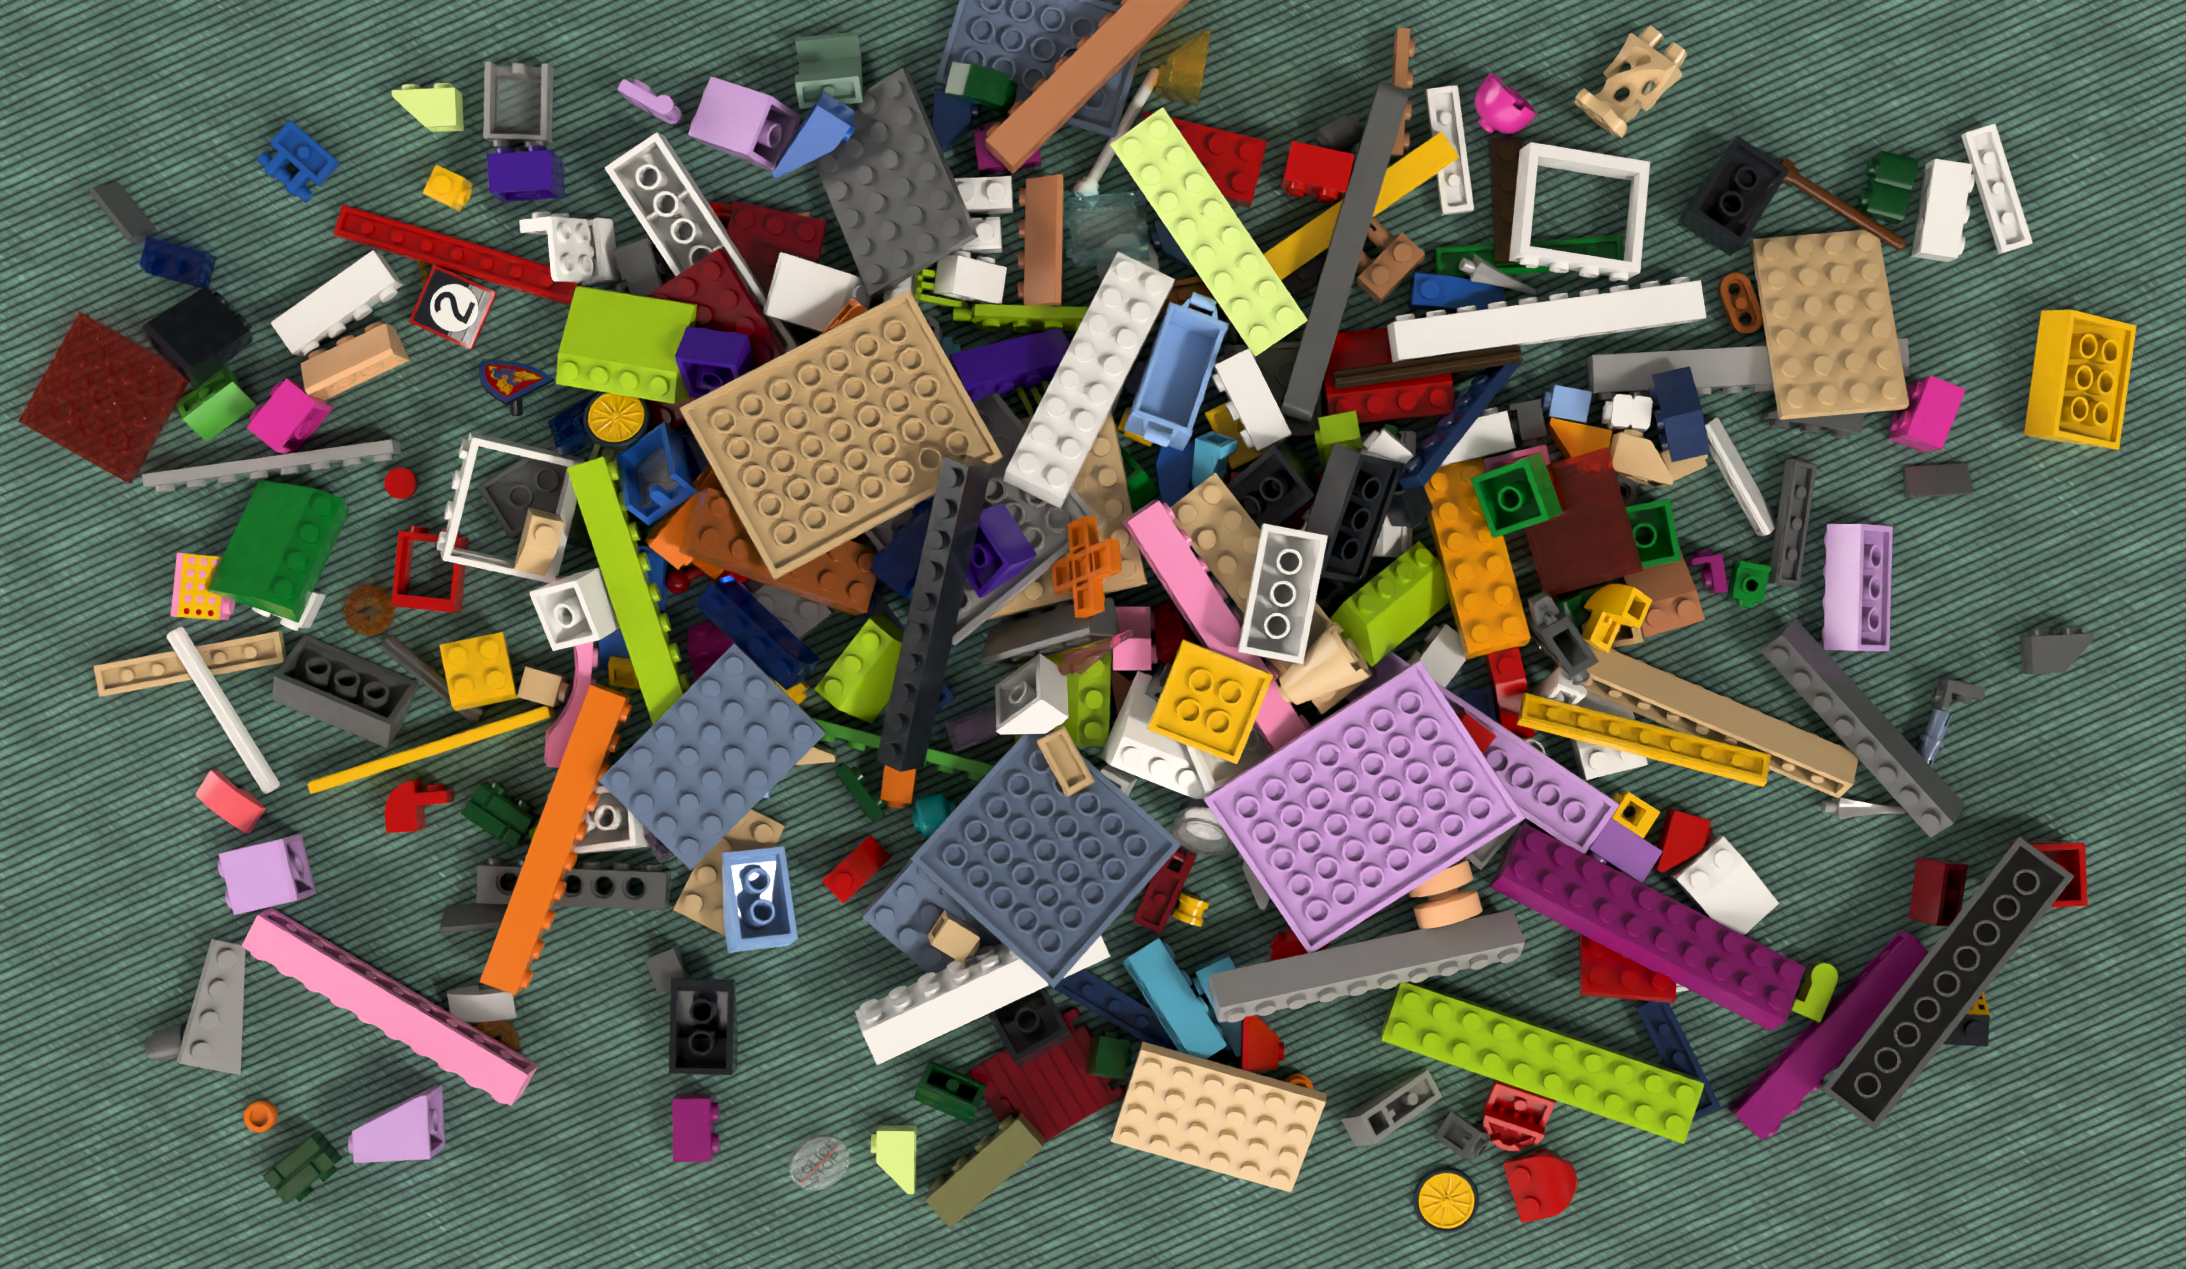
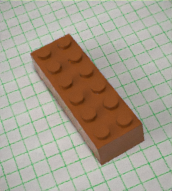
M706 488L697 493L679 550L681 554L852 616L867 613L883 559L880 551L849 540L773 580L728 496L712 488Z

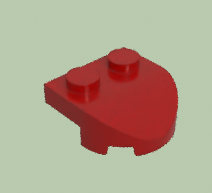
M1494 1080L1484 1103L1483 1127L1490 1136V1141L1497 1147L1508 1151H1521L1522 1147L1532 1143L1537 1145L1543 1139L1545 1126L1556 1104V1100Z
M1540 1149L1535 1154L1507 1159L1503 1163L1521 1223L1560 1214L1568 1207L1575 1195L1578 1179L1573 1165L1569 1160H1564L1562 1157L1554 1154L1552 1150Z

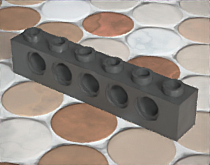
M491 857L487 858V863L478 865L476 903L509 904L514 889L507 886L505 877L507 873H513L518 878L525 859H519V864L506 863L507 858ZM582 861L581 866H574L571 871H566L563 882L567 883L565 892L561 900H555L554 906L666 910L670 907L671 870L663 869V864L646 863L643 869L632 868V863L613 862V867H600L599 861ZM570 875H575L581 880V889L579 891H573L569 888L568 878ZM601 876L611 879L613 883L611 892H604L600 889L599 879ZM633 877L641 879L644 883V891L640 894L633 892L630 888V881Z

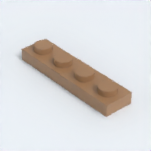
M1397 28L1394 34L1391 85L1404 89H1412L1413 70H1408L1409 57H1414L1415 38H1410V28ZM1411 101L1406 103L1390 160H1400L1403 156V151L1408 152L1410 133L1405 132V120H1410Z

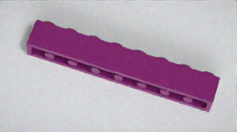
M1900 930L1827 1006L1821 1023L1813 1020L1728 1110L1759 1139L1763 1140L1765 1137L1770 1138L1779 1130L1780 1122L1787 1115H1792L1798 1111L1802 1105L1801 1100L1809 1092L1813 1093L1824 1083L1823 1077L1831 1069L1836 1070L1846 1059L1845 1055L1858 1044L1929 951L1913 935Z

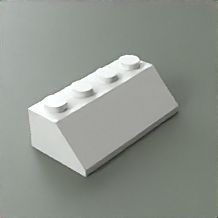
M1263 523L1237 652L1303 664L1328 538L1327 535Z

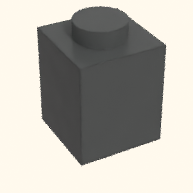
M678 944L650 955L644 960L658 995L667 992L671 996V978L692 979Z

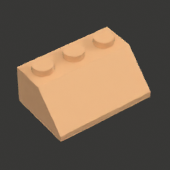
M376 322L367 326L364 329L366 332L357 337L349 335L341 338L336 342L337 346L328 351L323 348L308 355L309 360L300 363L307 395L327 400L410 361L395 327L387 323Z

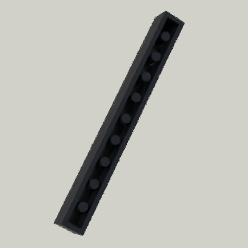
M969 455L943 456L876 759V761L899 772L924 767L991 472L992 464Z

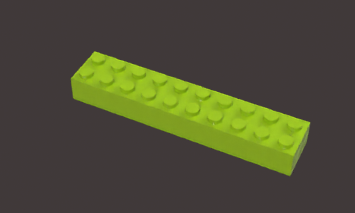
M1411 981L1396 985L1380 1033V1038L1383 1042L1685 1144L1704 1087V1083L1699 1078Z

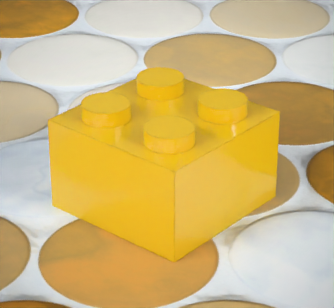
M503 632L439 645L451 705L455 712L518 699L507 642Z

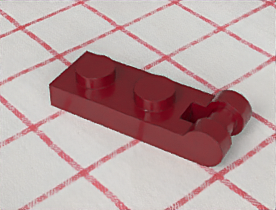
M1177 849L1151 879L1133 918V922L1162 934L1194 864L1197 853L1190 850L1185 852ZM1171 859L1182 864L1179 872L1168 868Z

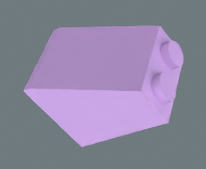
M711 76L707 87L703 91L702 100L696 115L691 121L688 135L703 145L773 172L777 160L795 135L802 116L770 95Z
M302 834L219 854L218 871L220 876L225 878L227 886L225 899L228 907L233 910L234 915L297 901L316 894Z
M434 1085L376 1115L354 1129L348 1140L349 1153L353 1154L354 1163L431 1159L445 1147L442 1085Z

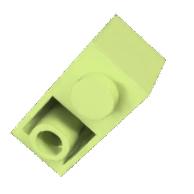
M436 83L433 84V88L421 89L420 85L407 84L402 85V90H392V97L430 131H464L462 93L455 87L452 88V84Z

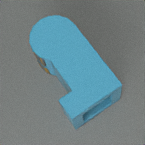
M1213 431L1195 438L1192 470L1194 489L1214 473L1219 476L1225 485L1228 484L1229 475L1226 470L1228 455L1236 452L1238 440Z

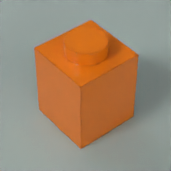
M884 765L880 799L887 801L888 807L905 808L906 803H913L918 768L899 772Z

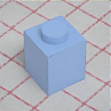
M1558 385L1550 387L1549 392H1544L1541 402L1542 410H1545L1544 418H1556L1585 424L1587 422L1592 392Z

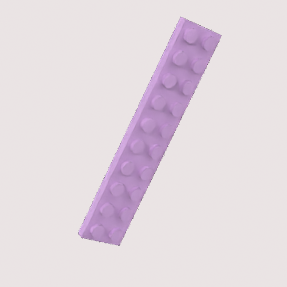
M1390 652L1373 667L1366 661L1368 669L1373 675L1344 698L1352 702L1408 666L1409 663L1393 652ZM1436 682L1454 711L1459 713L1464 707L1494 730L1497 737L1484 751L1483 755L1524 817L1564 844L1585 854L1619 807V804Z

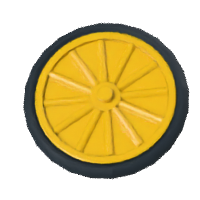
M600 392L588 403L584 412L583 424L586 433L595 443L606 448H623L635 443L644 435L650 422V410L645 399Z
M1442 1167L1428 1172L1421 1178L1414 1191L1413 1204L1419 1220L1425 1226L1440 1233H1452L1465 1228L1473 1220L1479 1207V1194L1474 1181L1467 1174L1455 1168Z

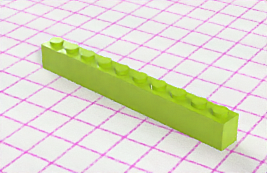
M603 456L569 467L567 471L652 724L654 725L691 687L687 674H681L678 662L681 661V654L677 644H671L668 631H671L670 621L666 613L661 614L658 601H661L658 586L655 582H650L647 571L651 570L648 556L645 552H640L637 543L638 540H641L636 522H630L627 513L628 509L625 508L623 493L620 492L617 480L620 479L617 464L615 461L610 462L609 457Z

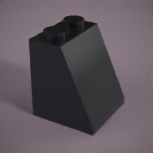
M206 287L142 326L151 346L195 389L200 387L253 341L249 331L252 326L241 314L234 316L227 309L230 305L225 298L217 291L212 294Z

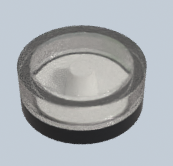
M1204 799L1188 800L1179 806L1172 834L1183 847L1192 852L1210 856L1226 854L1233 848L1234 843Z

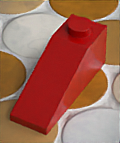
M1519 647L1483 655L1499 724L1522 739L1535 737L1534 729L1517 725L1522 695L1524 692L1528 693Z

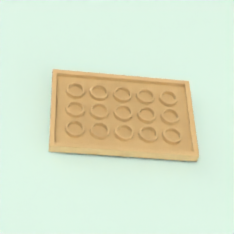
M1866 230L1753 239L1751 250L1779 420L1906 409L1909 406L1880 239Z
M1142 1042L1111 1142L1292 1192L1325 1106L1327 1094Z

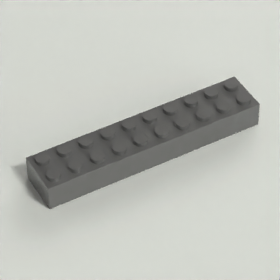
M2018 837L1822 1088V1091L1875 1131L2073 879L2074 875Z

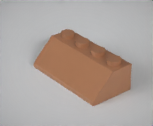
M1063 174L1026 179V188H1020L1019 196L1020 207H1025V219H1019V238H1025V251L1019 250L1018 269L1024 270V282H1018V301H1024V306H1062Z

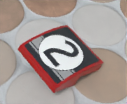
M433 265L409 322L473 350L497 293Z

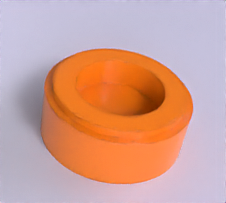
M257 1100L251 1103L244 1112L246 1126L251 1131L257 1133L269 1130L276 1124L278 1119L276 1106L268 1100Z

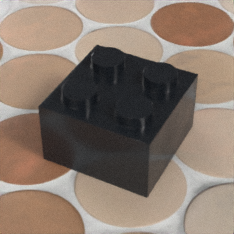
M1046 987L988 1013L990 1020L1018 1068L1025 1066L1074 1037Z

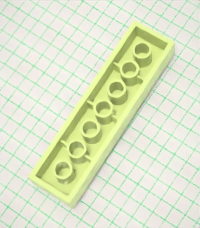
M1163 107L1110 144L1255 357L1308 321Z

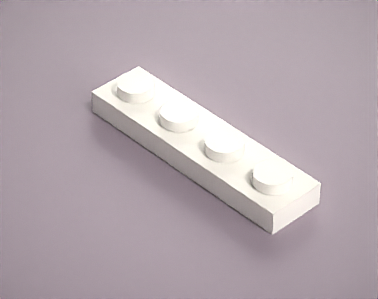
M1458 85L1426 89L1425 95L1431 138L1442 131L1459 156L1458 160L1436 174L1441 216L1473 212L1474 204Z
M1992 124L1962 134L1969 162L1973 164L1972 171L1998 254L2033 244L1996 125Z

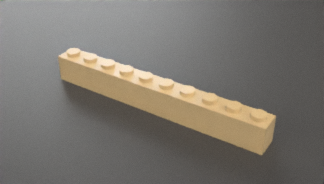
M1587 643L1599 660L1598 663L1587 669L1590 677L1587 682L1581 684L1587 690V693L1680 732L1771 754L1770 770L1836 798H1840L1854 785L1858 758L1845 746L1834 744L1814 733L1794 727L1786 721L1775 719L1757 709L1737 703L1729 697L1718 695L1698 684H1692L1680 679L1670 672H1664L1647 665L1641 660H1635L1619 653L1613 648H1610L1609 653L1598 651ZM1556 662L1553 668V672L1559 667V665Z

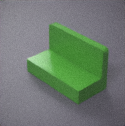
M227 366L177 402L182 420L205 441H210L256 406L255 401L239 386L235 374Z

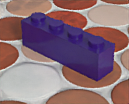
M1056 328L950 354L948 360L971 401L975 402L987 395L995 393L1003 395L1015 388L1023 386L1031 388L1040 382L1053 379L1070 345L1062 329Z

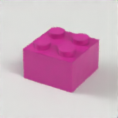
M1930 375L1906 384L1909 406L1906 409L1899 410V413H1894L1888 425V430H1891L1888 437L1889 440L1922 453L1943 448L1966 389Z
M286 378L285 381H279L270 392L272 397L264 406H259L250 416L251 423L247 426V429L276 452L284 454L298 453L334 407L326 400L307 395L304 383Z

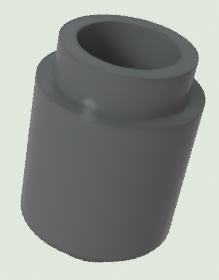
M1353 113L1348 116L1343 114L1318 128V136L1315 137L1318 147L1342 152L1359 142V138L1363 134V128Z
M181 1024L152 1033V1036L146 1037L145 1049L151 1061L158 1060L159 1062H164L177 1058L186 1025Z

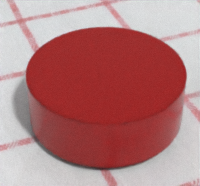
M395 468L385 477V489L394 498L408 499L418 489V478L409 469Z

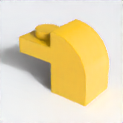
M1609 584L1600 588L1589 598L1584 606L1585 609L1591 612V616L1583 631V639L1598 651L1609 653L1621 625L1640 629L1652 599L1633 586Z

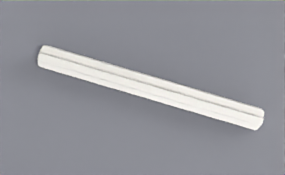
M178 627L169 632L167 639L262 792L267 794L280 786L278 779L185 629Z

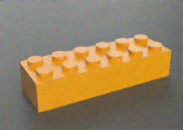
M1482 457L1439 467L1428 482L1423 485L1433 507V510L1427 517L1438 559L1442 565L1445 585L1465 660L1525 646L1531 639L1504 536L1492 538L1470 479L1486 471Z

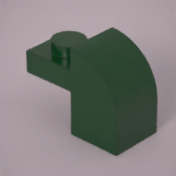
M952 62L945 93L962 102L982 104L1001 114L1010 115L1008 112L1016 100L1018 84L1010 80V75L998 70L974 64Z

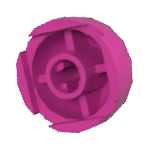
M1489 73L1476 91L1474 99L1475 109L1481 116L1478 123L1491 134L1494 130L1503 134H1514L1530 124L1538 113L1513 87L1509 88L1506 85L1502 87L1500 84L1504 80L1493 73Z

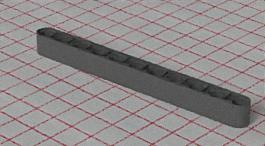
M1378 82L1350 174L1347 192L1342 200L1307 317L1308 321L1303 330L1280 407L1283 415L1306 422L1311 421L1410 90Z

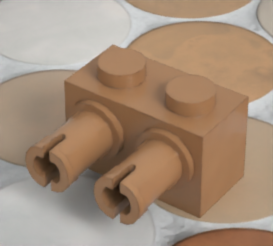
M1373 218L1366 237L1381 252L1377 258L1371 259L1362 250L1357 266V271L1359 272L1357 285L1380 306L1423 262L1425 253L1403 232L1399 236L1396 235L1394 237L1376 218Z

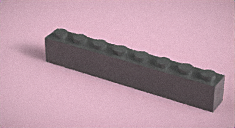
M1794 618L1775 631L1760 651L1931 838L1953 825L1965 806L1962 800L1800 622Z

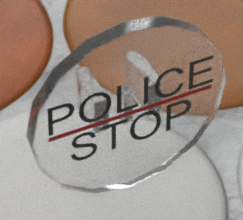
M817 1135L808 1138L797 1146L790 1157L788 1168L791 1179L798 1187L807 1191H819L831 1187L847 1171L850 1160L848 1148L841 1139L832 1135Z

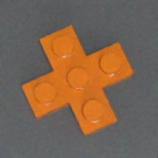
M1086 515L1067 524L1070 555L1057 560L1051 567L1053 593L1065 595L1073 591L1075 618H1088L1105 611L1102 579L1122 571L1119 539L1108 538L1099 542L1097 517Z

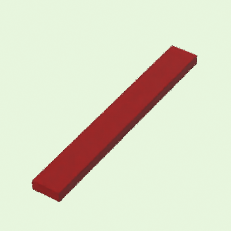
M342 205L333 231V235L338 238L426 264L436 265L443 269L571 306L576 286H581V283L553 281L549 265L346 205Z

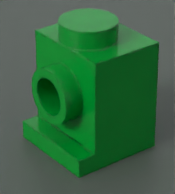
M1733 561L1727 599L1736 600L1735 606L1754 609L1755 603L1763 604L1771 566ZM1750 579L1754 581L1753 591H1748L1746 588V582Z

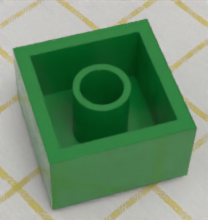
M1541 452L1470 478L1492 538L1550 520L1563 512Z

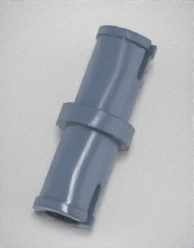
M1934 708L1924 735L1920 734L1918 740H1921V743L1917 750L1931 768L1939 748L1943 749L1945 743L1942 741L1951 718H1953V715Z

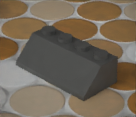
M1105 598V611L1088 618H1075L1073 601H1066L1055 604V610L1046 612V609L1028 612V618L1022 620L1019 617L1001 620V626L989 630L980 657L981 665L1015 666L1030 661L1039 653L1047 657L1120 636L1113 598Z
M304 634L274 675L272 700L388 748L405 721L419 687V682Z

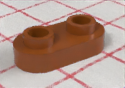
M1731 273L1722 278L1717 290L1730 327L1741 335L1755 332L1760 328L1763 318L1750 280L1741 273ZM1731 284L1737 287V295L1729 293L1728 288ZM1741 314H1746L1749 317L1747 325L1740 322Z

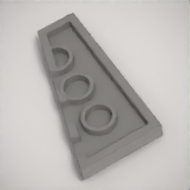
M211 939L176 1062L179 1064L241 1075L246 950L242 945Z

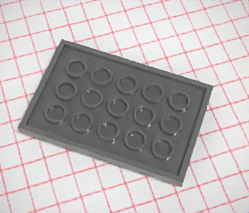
M903 68L863 92L862 103L845 104L856 111L852 122L856 126L853 134L847 142L841 140L835 150L813 160L868 295L874 298L978 237L911 76Z

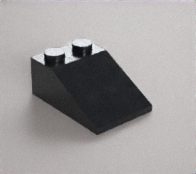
M1737 135L1693 196L1678 222L1731 256L1743 247L1789 172V169Z
M1286 437L1272 446L1230 481L1226 487L1261 530L1263 523L1275 526L1280 525L1316 496L1321 479Z
M671 978L669 1074L733 1075L737 1070L738 1054L735 980Z

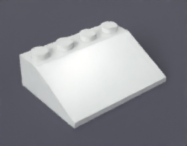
M1138 670L1100 757L1110 766L1194 799H1204V796L1212 791L1205 792L1186 745L1147 729L1157 702L1145 694L1153 676Z

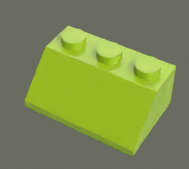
M881 612L869 618L814 690L838 710L873 723L889 703L904 632Z

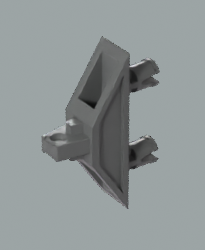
M1541 591V593L1528 599L1530 610L1524 613L1530 636L1538 643L1540 652L1543 650L1544 655H1550L1568 674L1569 681L1572 680L1573 685L1584 684L1590 677L1587 669L1598 663L1599 660L1569 617L1553 602L1546 591Z

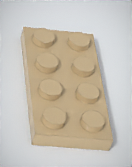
M752 808L695 865L673 910L725 936L722 853L776 847L786 825Z

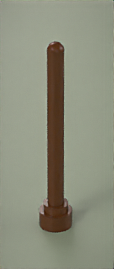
M1783 157L1779 162L1789 169L1781 185L1783 183L1786 185L1791 183L1896 250H1903L1906 247L1905 239L1799 174V169L1794 167V162L1786 157Z

